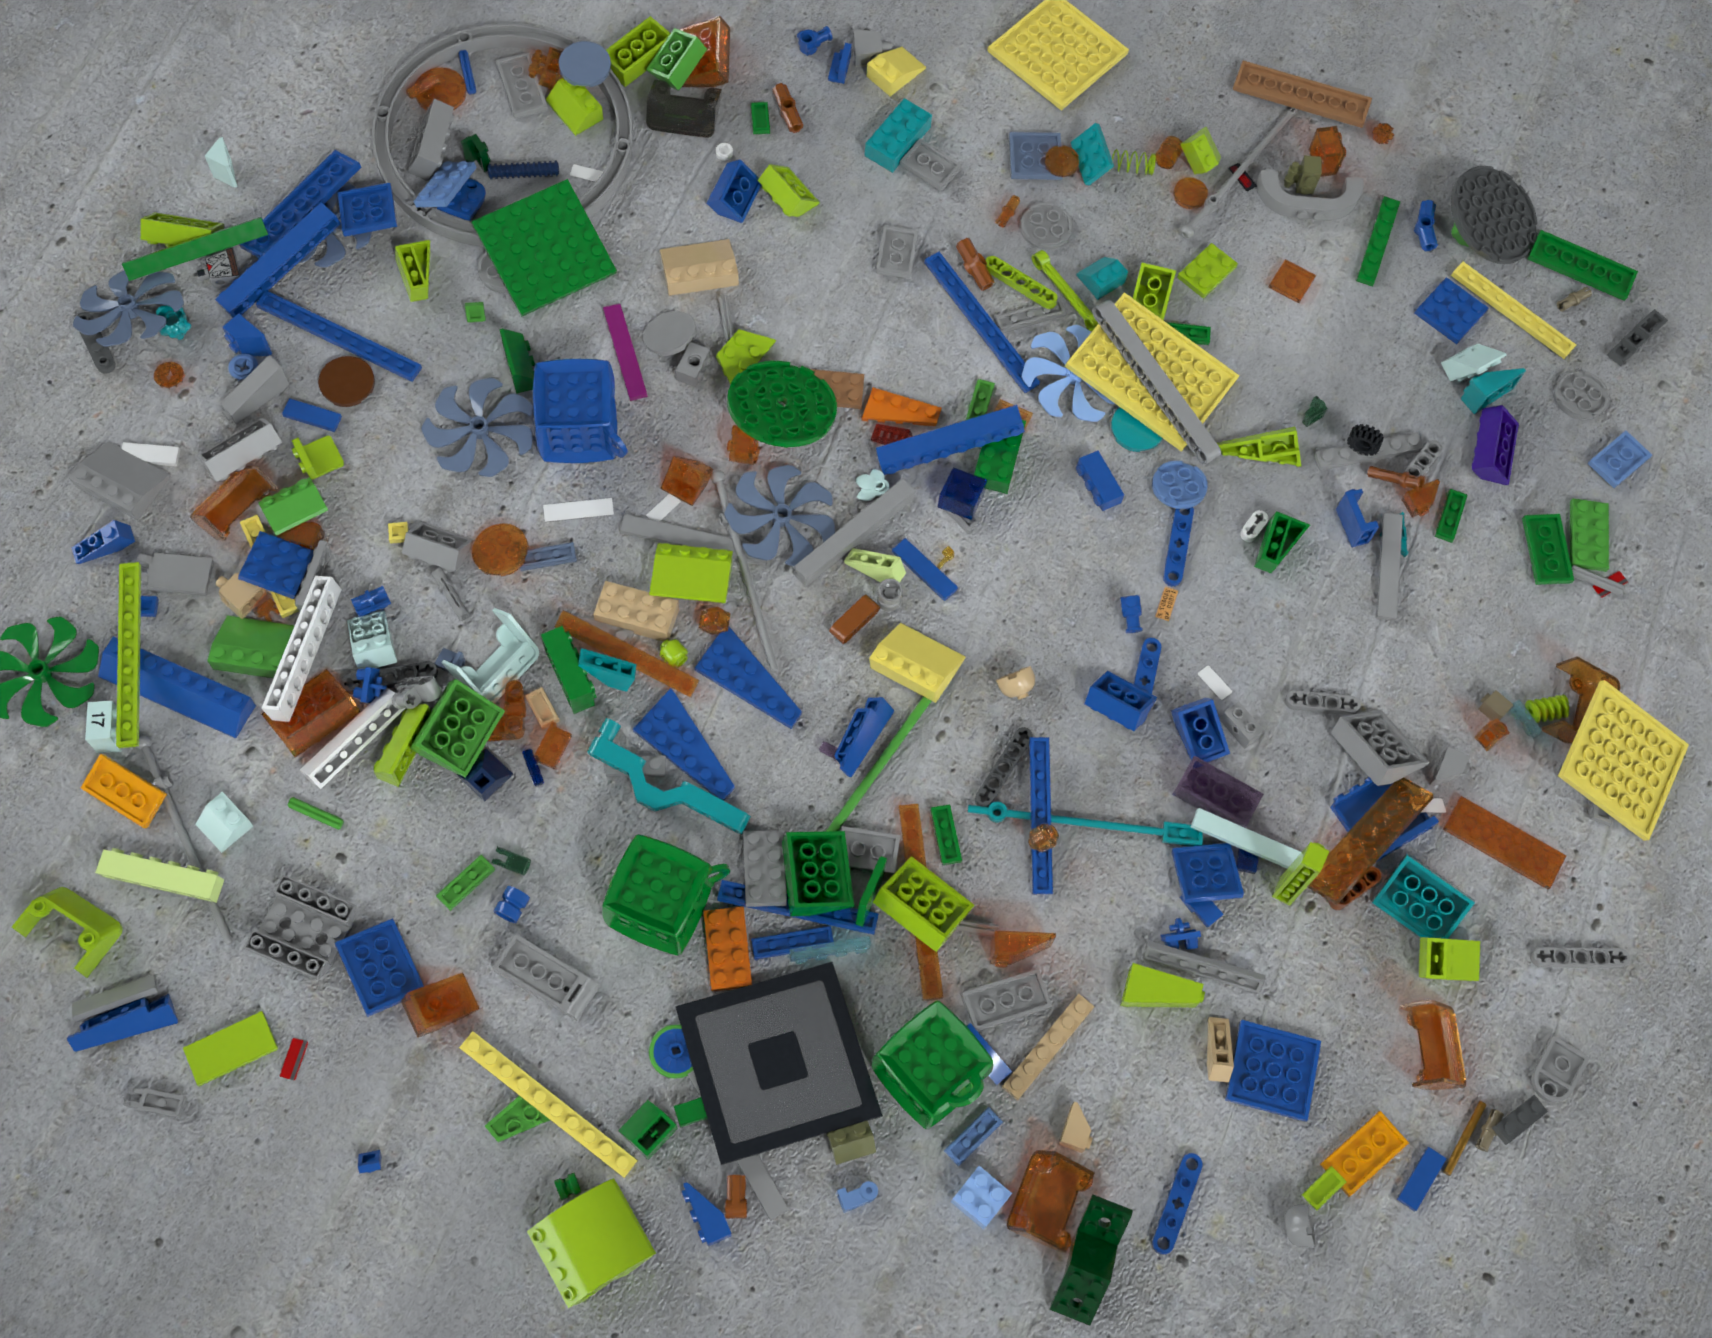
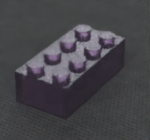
M1194 756L1172 795L1197 809H1203L1246 828L1264 794Z

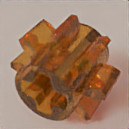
M1379 123L1372 131L1374 134L1373 140L1378 144H1388L1389 140L1393 139L1394 134L1392 131L1394 128L1388 123Z

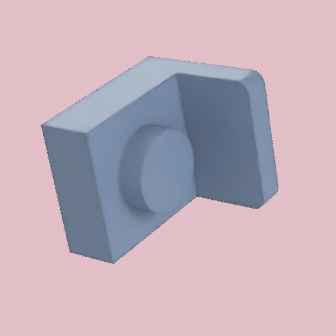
M443 648L434 663L437 668L449 672L441 663L443 660L461 668L465 665V658L460 651L455 653Z

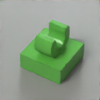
M484 302L465 303L467 322L486 321Z

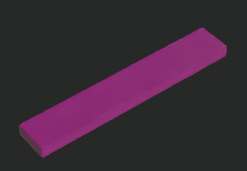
M621 304L603 307L629 400L648 397Z

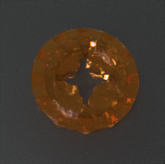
M175 362L162 363L154 372L155 382L161 388L166 387L169 390L171 387H177L180 382H183V377L185 376L183 368ZM171 371L173 376H171L170 380H168L166 376H168Z

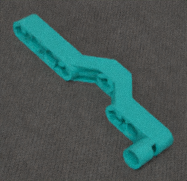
M609 718L604 720L598 731L601 734L600 737L594 738L587 753L595 759L628 775L637 803L654 812L683 804L738 834L743 833L751 816L695 785L683 781L680 787L662 791L648 784L642 770L646 761L613 743L621 725Z

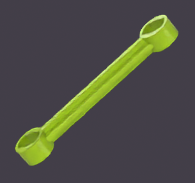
M1044 250L1033 254L1031 258L1034 266L1038 270L1044 271L1084 319L1086 328L1092 332L1099 324L1094 318L1093 313L1051 265L1050 258Z

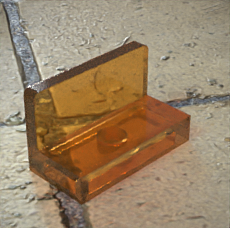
M552 721L535 753L536 761L555 770L572 734L557 728L556 722Z

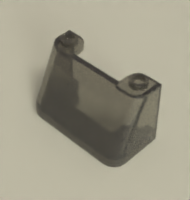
M654 80L647 96L646 123L648 128L660 132L703 138L711 137L716 127L722 89L709 88L705 91L704 99L671 95V88L667 82Z

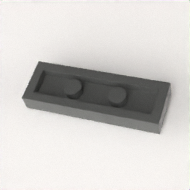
M1533 1095L1493 1126L1492 1129L1502 1142L1507 1145L1548 1111L1539 1099Z

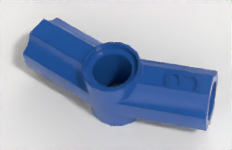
M1432 200L1421 202L1417 223L1414 227V232L1419 236L1421 248L1424 251H1431L1438 246L1433 228L1436 204Z

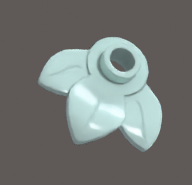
M873 469L870 475L863 474L856 478V483L861 488L857 495L859 500L870 501L876 496L880 497L890 489L889 483L885 480L884 474L880 470Z

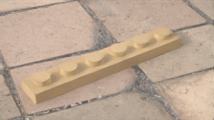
M1078 994L1003 1084L1002 1088L1018 1101L1095 1006Z

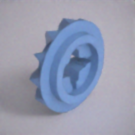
M240 354L230 361L228 370L232 378H236L238 381L244 380L258 366V362L249 354ZM246 365L248 369L241 371L240 367Z

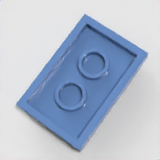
M1625 431L1587 464L1615 488L1649 460L1652 454L1631 434Z

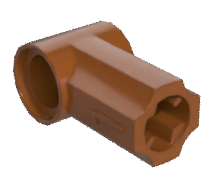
M745 1175L727 1176L725 1219L747 1218Z

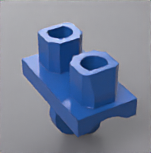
M383 586L370 592L366 590L364 591L365 594L351 599L358 617L386 608L391 604Z
M366 667L365 669L357 670L356 678L364 681L362 688L355 687L353 692L354 698L359 699L360 702L371 703L375 696H380L381 689H387V686L381 685L383 677H379L380 669Z
M1176 918L1175 925H1169V930H1176V932L1161 934L1160 937L1166 946L1179 949L1178 941L1184 940L1186 949L1198 948V937H1201V932L1196 931V929L1184 931V929L1190 928L1189 922L1182 923L1181 918Z

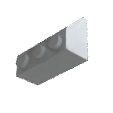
M420 522L406 532L402 554L408 555L411 559L425 561L428 565H437L443 567L446 571L455 572L462 566L473 540Z

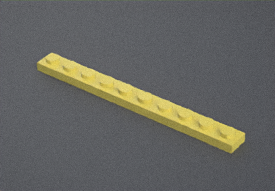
M474 1031L471 1032L459 1047L464 1053L623 1178L627 1176L638 1160Z

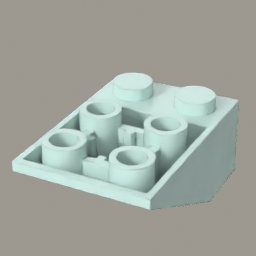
M1475 344L1446 359L1441 364L1450 382L1456 379L1459 382L1467 377L1479 375L1487 371L1488 367L1501 363V358L1507 356V354L1481 344Z
M385 610L347 620L352 653L358 669H365L366 667L378 668L397 663Z

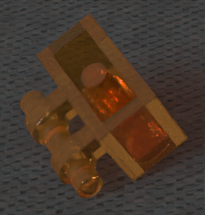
M550 47L547 56L542 55L541 50L537 49L531 58L532 63L528 69L529 76L535 78L536 74H540L539 85L553 89L561 74L559 58L563 51Z

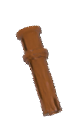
M1370 466L1367 473L1368 477L1396 483L1402 488H1413L1417 492H1421L1425 483V476L1420 475L1418 477L1410 475L1409 472L1398 473Z

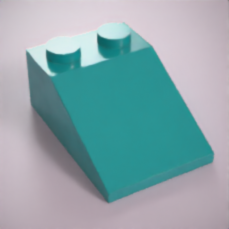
M1520 368L1485 372L1480 376L1476 375L1469 381L1470 385L1463 390L1464 394L1461 400L1475 415L1513 390L1526 370Z

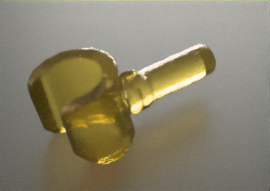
M950 546L942 551L945 557L937 566L939 570L947 561L954 558V551Z

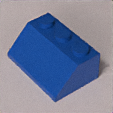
M741 159L727 163L706 204L718 215L742 223L761 187L758 181L759 177Z
M1107 671L1090 686L1084 704L1092 710L1107 716L1110 720L1120 723L1125 728L1135 731L1145 720L1157 697Z

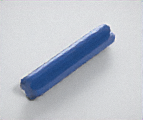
M460 50L459 59L467 93L469 95L475 94L476 86L468 52Z

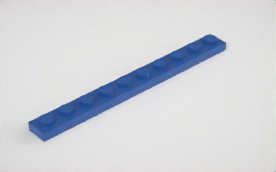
M940 251L926 258L925 265L1021 390L1027 393L1039 386L1040 381L1037 377L1033 380L1031 387L1025 384L1022 379L1025 361Z
M265 290L256 303L257 308L411 382L414 381L422 369L421 364Z

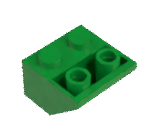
M647 1100L618 1132L649 1160L678 1128L661 1109Z

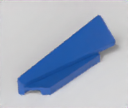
M883 697L868 698L865 708L856 709L834 755L840 764V769L848 777L854 775L894 713V709Z
M169 994L151 1003L144 997L84 1021L80 1025L81 1031L68 1036L67 1041L73 1051L77 1052L177 1024L178 1018Z

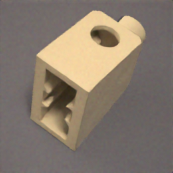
M235 573L229 580L223 576L219 577L216 581V586L220 588L219 595L221 601L241 619L266 595L264 588L239 580V573Z

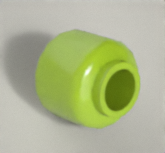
M665 640L661 644L659 656L669 667L676 666L678 668L687 661L688 650L679 640Z

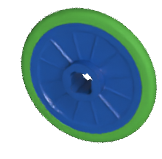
M670 1025L658 1031L649 1047L651 1064L658 1073L668 1078L678 1079L688 1076V1073L693 1071L681 1025ZM679 1048L680 1054L673 1055L672 1049Z

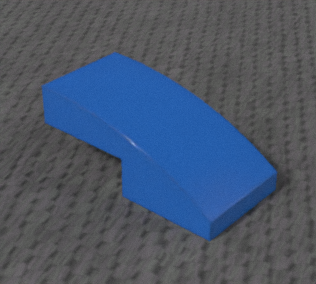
M1212 901L1184 903L1191 913L1195 912L1206 927L1211 926L1224 915Z

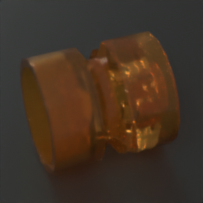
M1174 136L1166 137L1161 147L1155 153L1156 164L1164 169H1172L1183 152L1180 145L1182 141Z

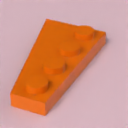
M873 387L862 416V421L877 420V422L883 423L885 421H894L896 424L907 422L913 425L936 426L942 408Z

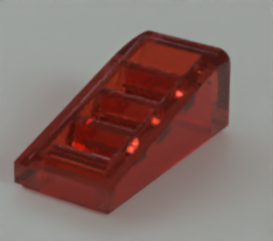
M876 424L871 441L887 445L900 441L902 438L913 437L910 429ZM881 431H884L882 437H879Z

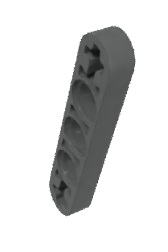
M426 661L380 669L379 677H383L381 685L393 688L399 681L405 679L404 674L408 670L415 672L413 677H419L417 669H419L420 677L434 676V678L437 677L438 670L433 662ZM427 668L432 670L429 675L426 673ZM356 674L347 675L341 681V686L347 694H353L355 687L362 688L359 685L360 682L356 678ZM387 674L395 675V679L392 682L384 680ZM350 681H353V683H354V684L352 685V688H349V687L347 686V685H349V682H350Z
M1021 727L1016 731L975 796L977 806L989 807L1028 748L1029 738L1033 737L1030 729ZM1026 734L1027 739H1024L1021 745L1018 744L1020 735ZM1016 748L1019 751V755L1013 757L1008 753V750ZM1001 763H1005L1009 766V770L1002 772L998 766ZM997 779L999 786L996 788L991 787L989 780ZM988 790L990 792L987 797L988 801L981 802V797Z

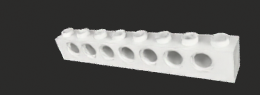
M315 576L261 708L272 720L290 722L342 590L332 577Z

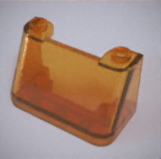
M1035 1151L1029 1160L1007 1219V1229L1056 1251L1066 1253L1071 1245V1235L1065 1231L1078 1192L1086 1191L1092 1186L1095 1172L1056 1151Z

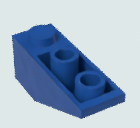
M113 520L71 548L76 564H82L121 551L134 543L135 539L130 525Z
M688 1182L684 1183L685 1190L681 1192L685 1202L691 1203L693 1210L689 1212L693 1222H698L701 1230L698 1231L702 1243L707 1242L709 1247L731 1237L732 1233L724 1214Z

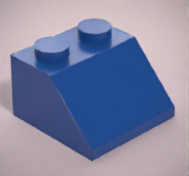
M238 313L222 327L225 332L224 337L230 343L228 346L234 353L249 354L253 357L269 356L272 354L265 335L241 314Z

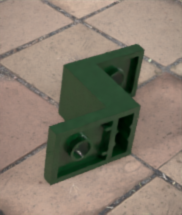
M1092 1194L1073 1236L1065 1273L1051 1302L1050 1310L1086 1325H1091L1111 1282L1117 1248L1132 1217V1209ZM1101 1218H1107L1110 1222H1103ZM1078 1298L1082 1302H1076L1073 1299Z

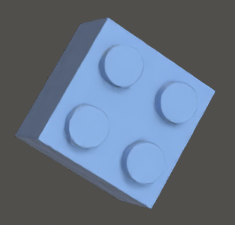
M978 1166L951 1200V1203L984 1230L1012 1193L982 1167Z

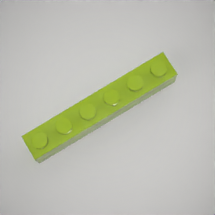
M1310 842L1280 877L1272 897L1290 906L1321 872L1330 851L1326 850L1319 843Z

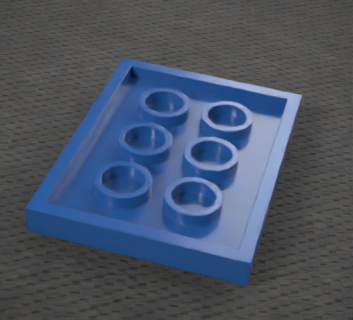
M393 918L335 942V947L367 1017L426 992Z

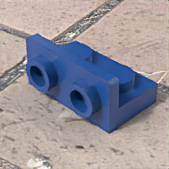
M845 43L844 49H840V53H834L828 81L845 83L851 59L852 44Z

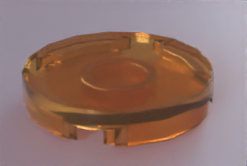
M1065 145L1062 147L1054 146L1046 153V169L1058 177L1070 176L1078 168L1079 156L1071 147Z
M1187 177L1176 183L1173 195L1176 203L1183 208H1200L1204 205L1208 196V189L1202 181Z

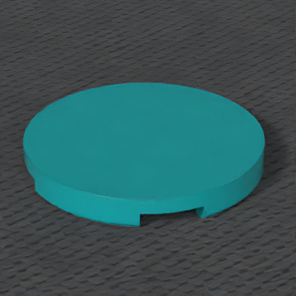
M1121 407L1114 413L1111 421L1112 433L1116 438V442L1123 448L1133 452L1154 449L1161 443L1162 437Z

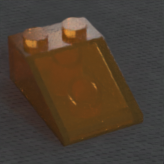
M995 930L991 938L990 964H995L999 968H1005L1008 965L1048 949L1054 942L1056 933Z
M463 972L410 991L401 1000L417 1038L435 1032L480 1009Z

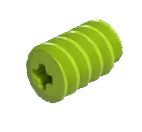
M1564 694L1562 696L1556 695L1555 697L1534 699L1533 701L1528 700L1525 703V714L1529 720L1533 719L1535 723H1539L1540 720L1546 722L1547 718L1549 721H1553L1554 718L1558 720L1561 717L1568 718L1569 701Z

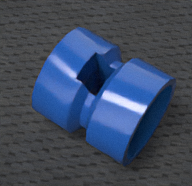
M507 886L502 894L503 900L497 903L493 912L499 917L516 924L522 914L520 909L526 907L530 897L517 888Z

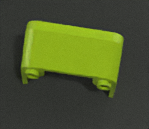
M59 887L35 898L11 928L26 938L41 918L46 917L53 908L85 928L78 938V943L87 952L74 969L88 978L121 936L123 931L121 923L66 887Z

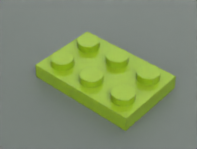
M1211 243L1178 274L1177 278L1204 299L1237 268L1238 263Z

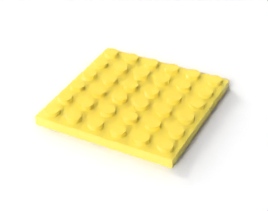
M1044 0L988 46L987 51L1062 111L1128 54L1129 49L1067 0Z
M1599 681L1558 777L1643 841L1650 840L1689 744L1607 681Z

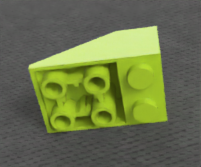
M1420 937V978L1479 981L1480 941Z

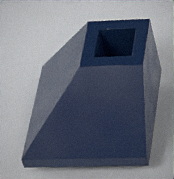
M486 748L481 751L466 777L457 774L484 802L513 775Z

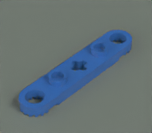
M1193 507L1187 508V511H1189L1188 515H1182L1179 511L1180 509L1177 508L1174 512L1163 581H1165L1167 586L1176 587L1183 579L1194 515ZM1177 541H1180V548L1175 544ZM1169 573L1176 574L1178 579L1175 581L1170 580L1168 577Z
M1148 638L1143 642L1134 680L1135 686L1150 694L1153 691L1162 648L1159 640L1155 638ZM1150 643L1155 645L1156 651H1149L1147 645ZM1143 678H1146V682H1148L1145 686L1141 682Z
M1189 1153L1185 1155L1177 1170L1152 1240L1153 1249L1158 1254H1168L1174 1248L1203 1167L1202 1160L1197 1154ZM1187 1159H1194L1196 1161L1197 1168L1195 1170L1187 1168ZM1179 1198L1183 1206L1175 1209V1204L1172 1203V1200L1175 1201ZM1159 1238L1167 1239L1169 1242L1167 1249L1159 1248L1157 1243Z

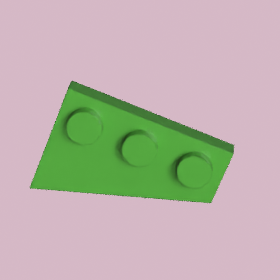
M518 1096L489 1121L485 1128L499 1143L548 1122L550 1119L522 1097Z

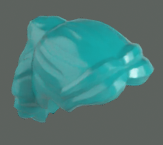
M168 305L157 308L156 315L165 317L167 321L166 325L160 330V334L182 340L191 328V323L187 321L184 308L181 307L177 312H174L172 307Z

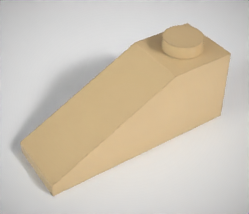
M1209 1017L1207 1042L1208 1080L1229 1082L1234 1068L1229 1019Z

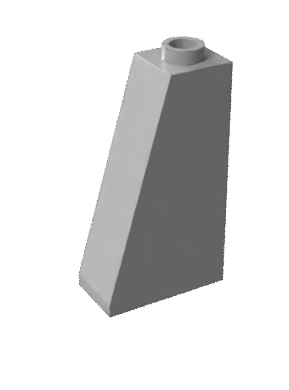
M270 355L266 357L220 403L224 410L222 411L224 417L228 421L232 420L237 425L287 388L289 383L282 367Z

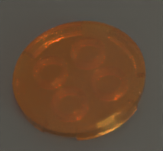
M434 68L420 75L415 83L414 93L418 104L425 110L429 108L434 99L454 107L453 110H455L466 98V84L463 77L456 71L448 68Z
M505 523L495 524L486 528L477 536L472 547V557L476 566L484 574L501 575V577L507 576L517 571L524 564L529 544L524 533L518 527Z

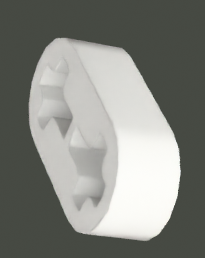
M1255 511L1243 526L1240 533L1241 538L1246 542H1253L1266 526L1268 515L1264 511ZM1259 517L1262 518V521L1257 525L1255 523ZM1251 528L1254 529L1252 534H1246Z

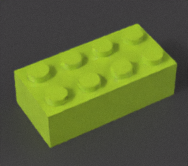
M651 16L606 49L611 60L610 69L624 87L647 71V67L671 34Z

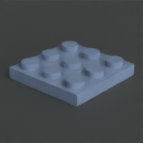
M1009 133L1011 179H1063L1061 133Z

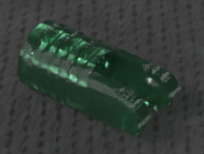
M497 846L496 852L508 858L506 862L493 858L491 863L523 876L526 875L531 859Z

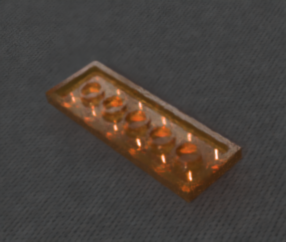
M1463 796L1459 797L1443 827L1444 831L1547 890L1551 888L1566 858L1565 854Z

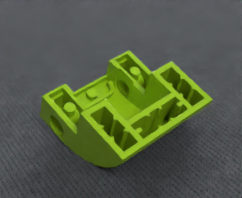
M614 1178L566 1203L527 1231L568 1308L584 1302L607 1284L626 1276L656 1254Z

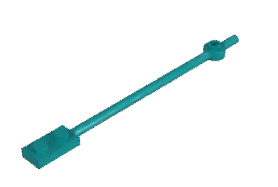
M993 802L989 807L968 805V813L987 815L995 823L1002 822L1006 817L1031 820V812L1009 810L1002 802ZM999 811L1000 815L996 816L993 812ZM1051 815V823L1162 836V843L1187 846H1201L1203 843V832L1191 828L1189 824L1164 822L1163 828Z

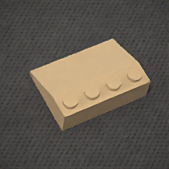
M729 239L660 249L669 296L739 285L738 269Z

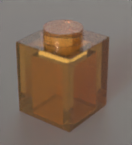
M719 607L702 610L698 628L711 635L728 631L731 614Z

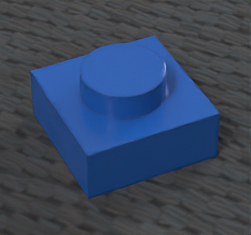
M141 596V617H156L159 601L157 596Z
M380 1150L358 1155L359 1174L381 1170L382 1156Z

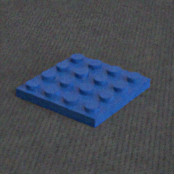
M1241 1020L1233 1055L1234 1068L1228 1082L1225 1101L1304 1122L1308 1121L1321 1041Z

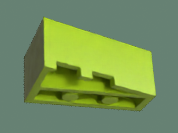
M430 240L395 246V260L410 302L428 299Z

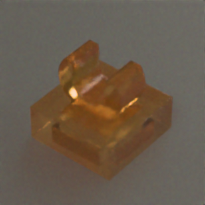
M268 598L258 607L254 614L258 618L264 616L266 621L271 622L272 618L269 617V612L273 611L276 615L280 612L277 608L273 607L276 603L271 598Z

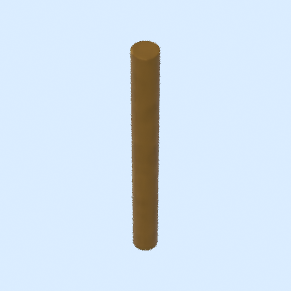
M1478 1102L1443 1170L1444 1174L1451 1176L1487 1106L1484 1102Z

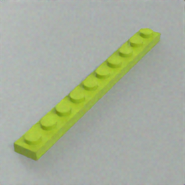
M139 562L119 564L116 746L118 748L139 746L141 564Z

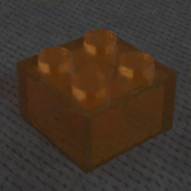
M1337 126L1316 129L1308 149L1310 156L1321 157L1322 174L1320 177L1337 175L1342 161L1346 157V148L1342 144V135L1338 132Z

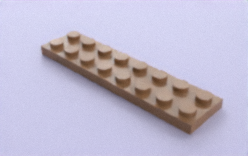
M1244 60L1233 86V90L1360 128H1363L1372 101L1371 97Z

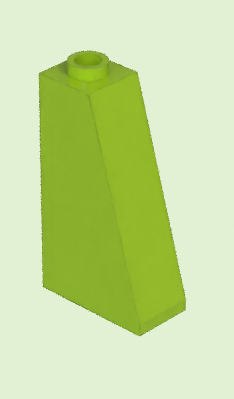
M1132 963L1129 968L1120 1006L1195 1008L1199 1002L1202 1003L1204 1000L1205 991L1202 990L1204 984Z

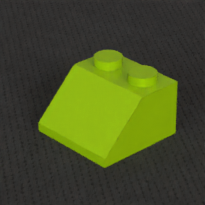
M1207 127L1202 128L1180 144L1194 174L1207 173L1220 162V153Z

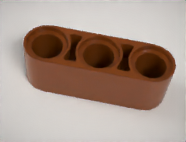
M866 594L831 626L829 632L842 644H845L879 612L881 607Z
M1370 866L1343 884L1329 897L1330 907L1334 910H1342L1369 891L1381 880L1380 870ZM1366 874L1371 875L1373 877V881H1370L1366 877ZM1351 885H1355L1359 892L1354 891ZM1336 896L1342 897L1344 903L1339 902Z

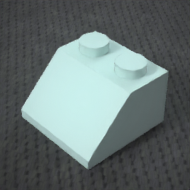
M223 792L205 806L195 824L221 853L253 827L248 818Z

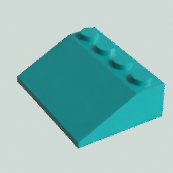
M1407 853L1372 903L1419 937L1448 939L1473 907L1475 900Z

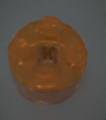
M733 425L731 431L732 440H728L727 451H730L729 461L749 465L756 464L761 447L758 446V440L747 435L737 425Z

